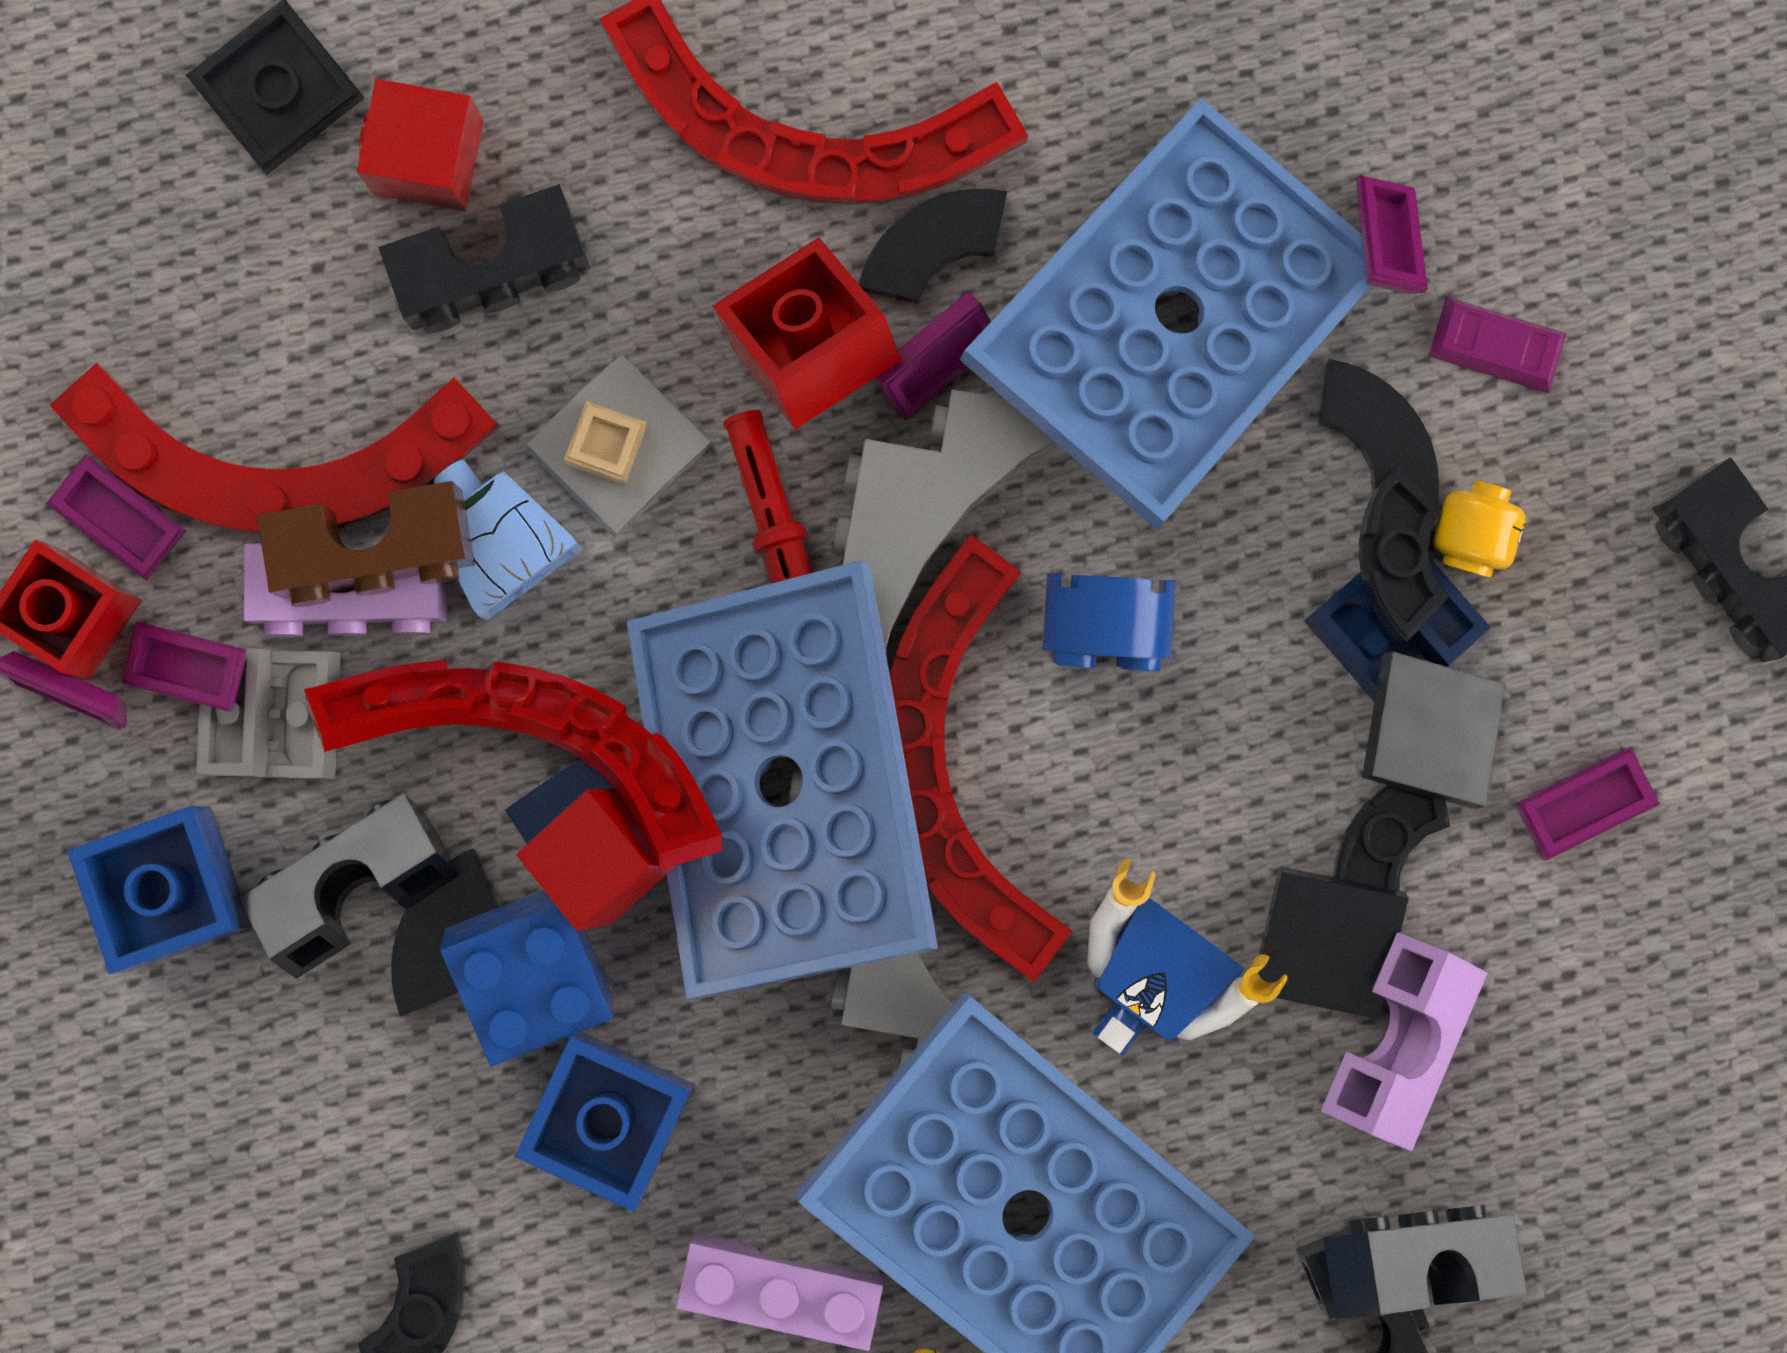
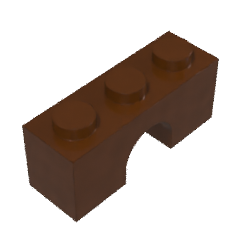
M453 481L387 492L391 514L388 531L376 545L363 550L348 549L343 544L338 531L336 513L323 504L257 515L269 593L283 599L290 598L292 607H303L331 601L329 591L355 587L356 595L364 596L395 590L394 580L419 576L420 584H437L460 578L459 568L475 566L463 490Z

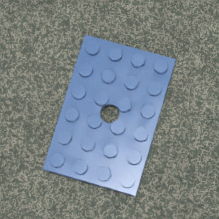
M1201 98L965 349L960 361L1158 530L1371 287V285L1366 283L1361 233ZM1180 292L1190 296L1199 307L1197 316L1199 327L1189 333H1175L1166 329L1159 322L1155 313V302L1158 296L1161 294L1172 296Z
M860 560L627 621L643 727L652 735L656 732L662 735L684 761L699 786L722 834L721 852L679 864L667 874L686 999L697 1000L938 949L870 564ZM786 756L793 759L800 767L803 784L798 797L792 803L783 807H776L768 803L762 796L760 776L768 771L773 759Z
M966 991L962 993L794 1194L800 1205L984 1353H1160L1256 1237ZM1033 1190L1040 1192L1047 1198V1208L1050 1213L1045 1227L1034 1236L1022 1234L1015 1237L1005 1230L1002 1221L1003 1210L1008 1200L1021 1191Z

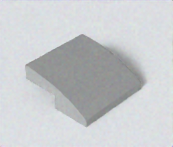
M621 354L575 395L527 444L525 450L615 538L641 516L660 497L662 491L696 462L707 451L711 442ZM586 401L647 422V428L626 485L566 465L564 462L566 452Z
M244 648L246 649L247 657L232 712L199 704L196 775L335 780L337 749L324 752L307 708L304 689L340 680L341 653L332 651H271L259 648Z

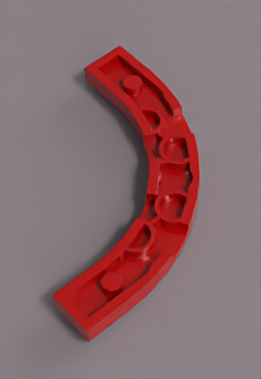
M632 0L599 19L602 28L633 82L649 106L676 136L693 151L721 170L753 186L783 196L834 204L881 203L912 197L943 187L973 173L1023 145L1028 139L1027 132L998 82L920 123L895 131L864 135V139L826 138L825 134L799 130L774 120L771 123L741 106L740 101L732 97L713 80L696 60L661 0Z
M98 363L93 365L50 404L51 408L113 473L140 493L173 511L201 522L252 533H259L257 515L316 504H323L336 513L338 528L369 518L380 512L388 511L390 507L387 492L434 484L433 481L439 473L451 464L464 459L499 427L492 417L453 377L396 429L360 451L320 465L295 469H264L220 461L197 452L179 442L161 429L104 367Z
M970 534L914 611L899 642L889 674L927 886L936 899L960 925L1032 982H1035L1072 933V930L1019 891L985 857L959 814L952 794L946 765L945 718L950 691L957 669L969 644L983 623L1021 574V571Z
M436 660L392 666L304 689L307 708L324 752L387 734L437 725H476L513 730L557 745L597 770L627 803L659 870L722 851L721 831L699 786L684 761L668 741L658 732L652 735L643 726L627 716L626 706L595 688L568 677L533 667L493 661L491 670L475 668L448 669L447 660Z

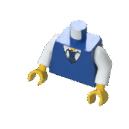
M1123 859L1119 863L1112 888L1108 891L1090 921L1087 965L1091 973L1096 977L1092 986L1114 1001V1004L1092 1032L1096 1037L1122 1056H1124L1145 1026H1148L1168 1042L1172 1041L1175 1037L1190 1041L1231 1025L1257 1005L1258 1002L1268 1003L1279 995L1287 981L1286 974L1273 983L1264 981L1258 975V972L1268 962L1269 956L1265 954L1256 956L1243 977H1239L1245 969L1149 898L1156 877L1154 871L1149 873V877L1145 882L1136 884L1126 878L1132 860Z

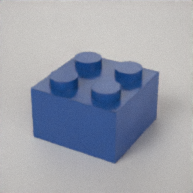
M189 806L67 850L109 975L134 971L252 928L251 922L239 899L241 893L211 807Z
M544 890L445 928L440 951L490 1067L613 1019V996L586 930L576 931Z
M583 1032L571 1035L515 1158L635 1212L643 1200L695 1084Z

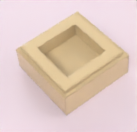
M586 401L566 452L564 462L566 465L626 485L645 434L647 422Z

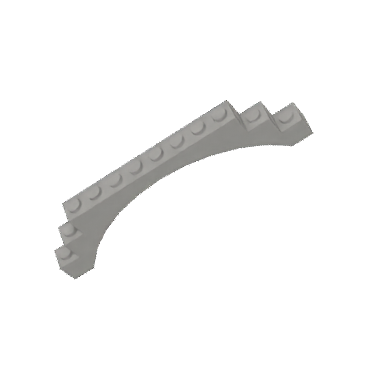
M952 389L949 407L936 405L930 443L941 444V452L865 439L862 456L854 454L849 456L844 492L855 493L851 518L839 516L833 554L844 555L843 565L860 560L870 564L885 652L891 633L924 568L964 517L1022 466L1059 446L1004 398ZM795 767L789 804L798 797L802 789L803 776L800 767ZM917 953L851 967L850 972L838 970L831 1008L844 1010L841 1022L843 1026L917 1038L915 1049L902 1048L900 1069L952 1007L953 1003L933 981Z

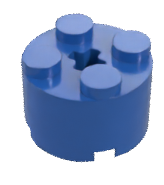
M1047 573L1042 650L1053 652V663L1059 666L1094 668L1096 655L1117 656L1116 666L1121 667V669L1160 671L1161 658H1171L1176 581L1159 580L1158 592H1152L1153 579L1071 575V587H1061L1062 574Z

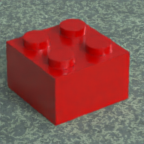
M819 237L712 305L733 351L795 430L902 361L883 312Z

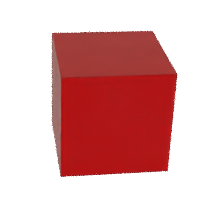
M375 78L369 111L363 119L360 131L357 173L374 195L466 211L484 120L470 95Z
M35 539L0 591V634L62 674L90 680L142 600L63 549Z
M616 789L586 790L516 854L576 931L612 925L677 866L659 870L636 819Z

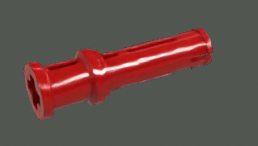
M749 410L730 416L723 421V425L728 432L741 474V480L758 533L753 536L754 542H752L754 552L763 556L772 584L813 573L804 541L809 536L806 527L802 526L800 521H794L780 478V472L762 420V411Z

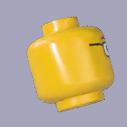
M1474 480L1471 491L1454 490L1447 494L1432 542L1434 548L1444 554L1442 564L1488 578L1492 577L1494 569H1507L1512 565L1526 524L1525 512L1520 507L1509 503L1512 490Z

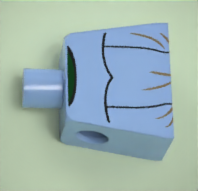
M459 460L439 473L433 481L434 484L453 481L463 490L475 566L459 568L460 578H458V581L473 610L486 621L583 550L580 544L504 471L483 485L466 461Z

